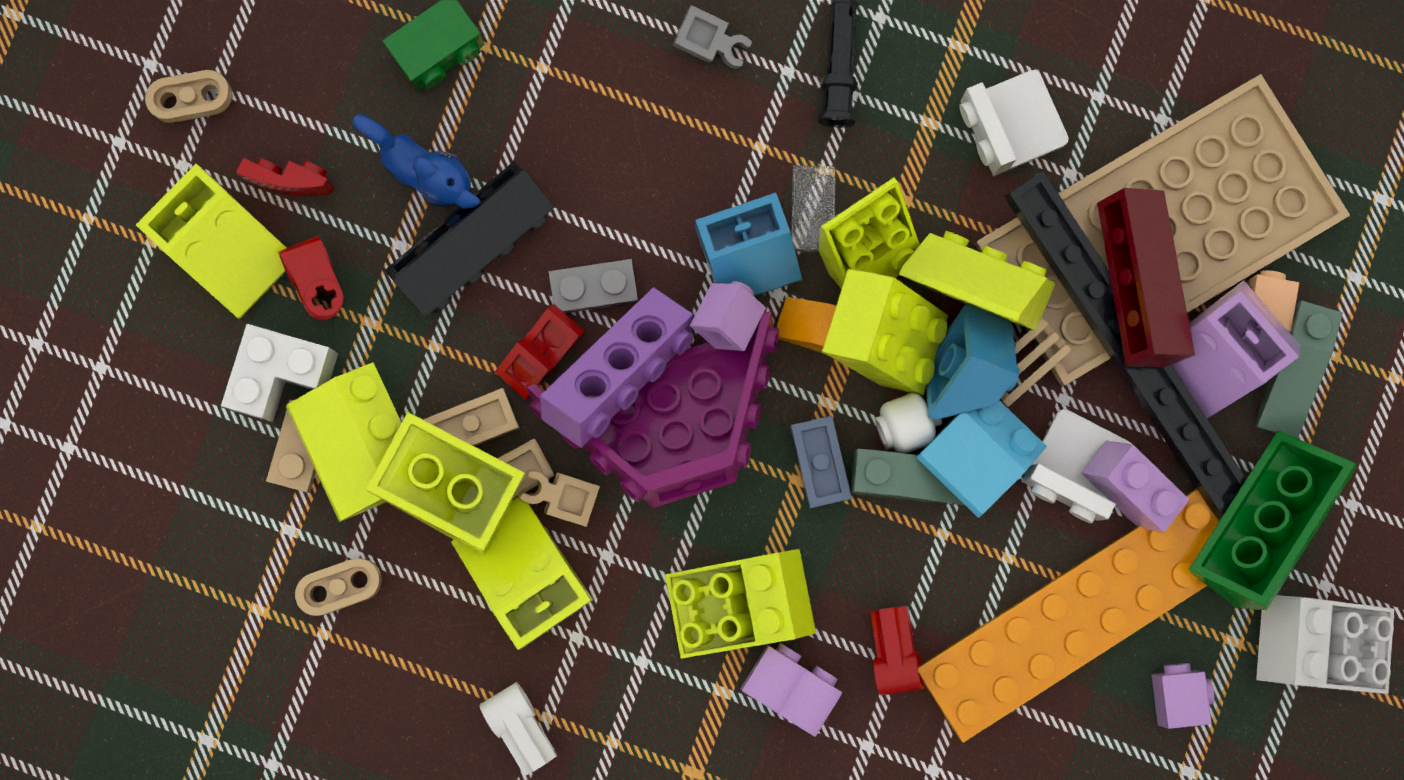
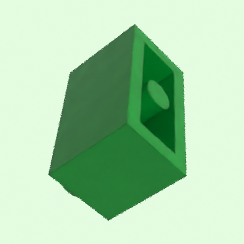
M440 0L382 40L388 52L416 91L423 87L430 89L436 86L446 77V71L458 63L465 65L471 62L480 54V48L485 45L481 33L457 0Z

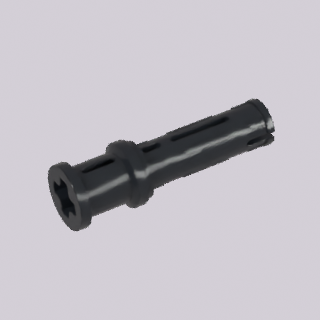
M831 0L827 74L823 76L820 82V88L824 91L823 112L818 116V123L827 127L846 128L855 125L856 117L852 114L853 92L857 91L858 86L856 78L852 76L857 1Z

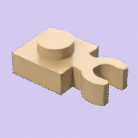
M526 470L525 475L536 479L539 487L533 494L519 491L518 497L530 504H537L543 500L547 501L544 509L545 514L587 527L600 486L559 472L556 473L554 482L549 483L544 474L536 470Z

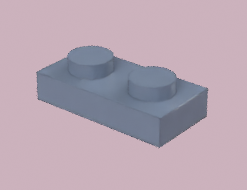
M828 416L790 425L809 509L852 499L833 417Z

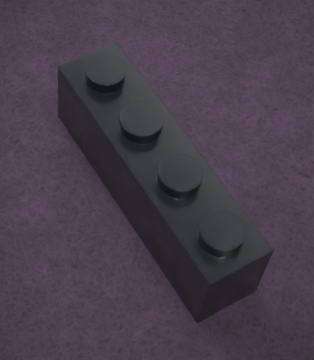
M515 162L508 165L474 194L481 201L478 206L467 209L459 207L385 269L389 277L424 317L431 312L437 313L444 309L452 300L451 295L463 285L468 286L477 281L484 273L483 268L495 258L499 259L509 254L516 246V240L526 231H534L542 226L548 219V213L555 208L527 172Z

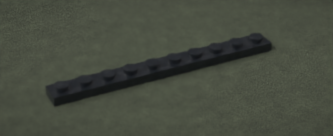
M1044 171L1035 174L1006 194L1004 198L1211 511L1220 521L1246 481V477L1172 365L1167 367L1126 366L1109 270Z

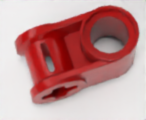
M313 237L279 251L278 254L293 287L296 288L308 315L320 321L330 320L335 317L341 309L344 297L333 272L329 255L320 237ZM318 290H322L324 295L332 294L334 296L330 302L329 310H325L322 305H313L312 302L316 299Z

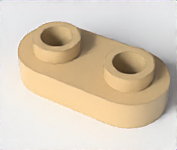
M203 70L158 79L148 87L145 94V103L148 110L157 119L166 123L219 114L227 109L232 100L230 84L220 73L213 70ZM210 89H217V97L214 100L207 101L205 98L206 93ZM172 96L176 97L177 102L175 106L169 109L165 108L166 99Z
M355 558L304 576L297 584L295 590L297 605L303 612L309 615L320 616L366 601L375 596L379 591L382 582L381 572L372 561ZM360 571L364 572L367 576V584L363 588L356 587L353 582L355 574ZM318 586L324 587L327 592V596L322 602H317L313 597V591Z

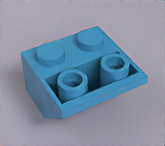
M777 193L695 220V231L714 283L731 284L732 281L741 282L754 291L753 296L755 297L802 281L791 232Z

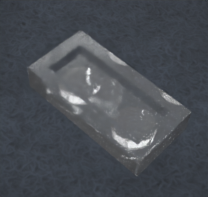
M793 166L791 236L795 252H819L821 226L835 217V167Z

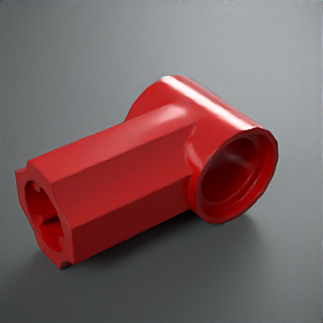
M893 607L870 611L877 657L874 658V675L879 694L882 696L924 690L925 682L918 673V667L922 666L919 652L915 651L909 607Z

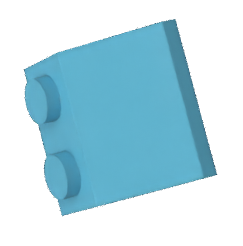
M999 400L996 405L955 415L916 458L979 518L1028 470L1047 446Z

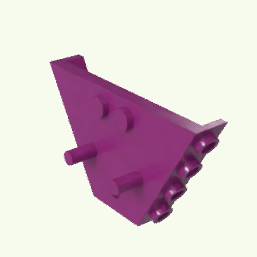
M772 312L763 313L759 327L755 329L745 351L715 349L708 342L689 348L681 355L676 354L666 364L665 370L656 381H648L639 390L637 398L626 410L620 409L610 419V423L602 435L598 438L592 437L583 446L591 454L589 459L593 465L605 475L612 472L622 481L620 486L628 496L636 502L643 499L653 508L735 483L740 467L747 468L751 443L746 441L749 429H756L758 426L761 405L756 403L759 390L765 391L767 389L770 376V366L766 365L768 353H775L778 345L779 328L773 326ZM536 384L526 386L532 400L529 407L543 421L541 417L540 395L544 391ZM589 395V396H587V397L595 398V397H598V396H597V395ZM560 433L563 439L570 446H572L574 449L579 448V446H577L575 443H573L571 440H569Z

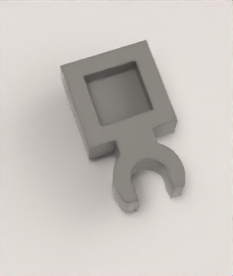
M691 5L687 10L672 46L708 63L713 61L717 53L721 55L722 61L728 67L739 69L742 67L743 61L732 55V46L739 45L742 48L748 49L752 42L743 35L731 37L725 35L728 22Z

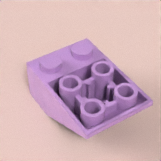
M1243 280L1189 323L1195 355L1172 364V367L1205 417L1209 418L1263 385L1299 358L1300 344Z

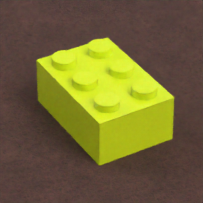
M848 268L822 352L880 386L924 395L926 384L932 380L934 375V360L939 343L944 340L947 333L946 321L948 315L894 277Z

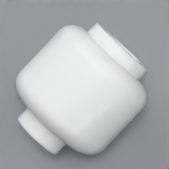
M910 393L884 403L880 409V416L875 418L876 427L887 450L893 448L897 453L905 454L926 447L936 437V427L942 425L941 419L935 420L928 417L927 403L917 393Z

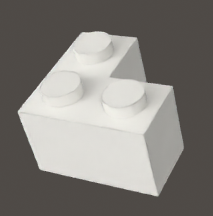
M246 324L221 406L232 411L274 422L285 383L311 390L326 383L331 379L338 353L326 346Z

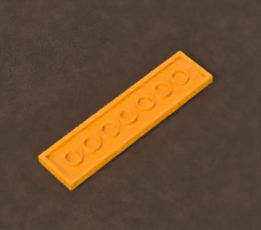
M1197 488L1185 495L1189 498V501L1164 533L1145 529L1142 526L1133 528L918 667V673L924 680L926 688L962 743L1207 586L1191 574L1189 568L1216 528L1219 520Z

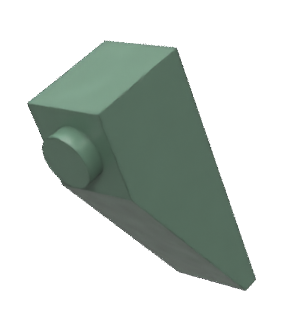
M1305 301L1296 303L1290 334L1300 344L1299 358L1266 382L1255 428L1275 434L1277 431H1281L1298 439L1332 356L1343 312Z
M859 448L853 452L850 483L851 494L965 506L916 458L918 455Z

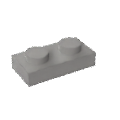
M632 259L548 271L553 304L564 313L638 302Z

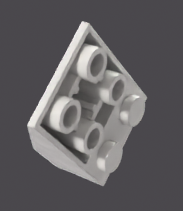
M1276 595L1269 608L1261 612L1256 680L1388 694L1391 674L1394 609Z

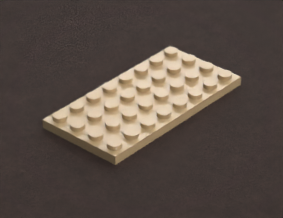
M1261 74L1058 193L1108 268L1097 202L1123 188L1163 190L1187 313L1350 216ZM1018 217L975 242L974 245L978 252H982L983 247L988 246L1007 254L1005 262L1020 267L1023 261H1027L1046 269L1045 277L1055 283L1041 320L1044 318L1072 349L1068 355L1051 369L1061 387L1110 359ZM1042 331L1033 339L1035 345L1038 347L1048 338V335ZM1054 343L1042 356L1047 362L1060 349Z

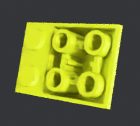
M197 164L136 224L163 252L238 319H241L286 272L278 254L279 251L286 249V247Z
M892 178L821 226L819 252L828 274L841 289L848 268L897 278L900 276L899 273L904 263L919 247L920 244L898 181Z
M519 497L511 501L484 554L456 540L451 541L492 612L518 650L524 648L593 601L529 503Z
M800 549L665 574L681 659L793 640L816 634Z

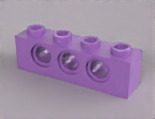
M653 287L540 395L542 420L580 448L592 437L598 438L607 429L610 419L620 409L626 410L633 404L639 390L648 381H656L665 370L666 364L676 354L681 355L689 348L694 338L692 327H690L693 314ZM589 395H597L598 397L591 398V397H587V396H589Z

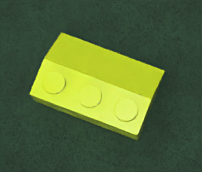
M945 231L943 238L929 233L900 270L899 275L923 287L963 303H968L1034 331L1037 329L1055 287V283L1045 277L1046 269L1027 261H1023L1020 267L1005 262L1007 254L988 246H984L982 252H978L967 247L968 239L949 231Z
M370 363L334 377L286 405L339 522L386 503V501L365 489L402 423L374 363Z

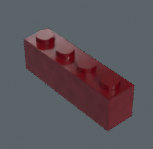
M1123 188L1097 202L1125 363L1126 366L1167 367L1194 356L1195 352L1165 193L1163 190Z

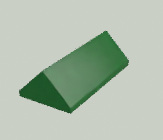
M1277 431L1190 566V573L1238 609L1267 610L1357 468L1356 463L1286 433Z

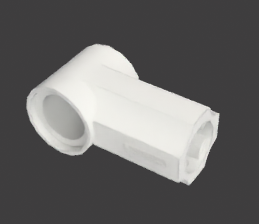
M517 682L479 704L488 725L498 738L502 737L524 776L534 772L557 757L553 746L534 717L536 712L529 698Z

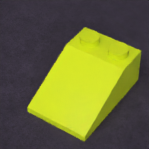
M407 412L365 490L446 536L484 554L525 473Z

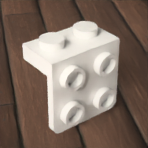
M1030 70L985 89L983 82L966 89L960 101L959 107L962 118L968 128L972 127L978 140L976 143L978 154L985 166L989 165L993 176L1063 148L1068 142L1066 130L1040 73L1036 70Z
M1062 409L1056 413L1042 440L1047 447L1028 468L1022 482L1033 487L1031 493L1053 504L1055 500H1058L1070 506L1069 513L1085 522L1092 524L1094 520L1109 519L1116 504L1108 500L1081 472L1106 440L1127 444L1132 443L1067 409Z

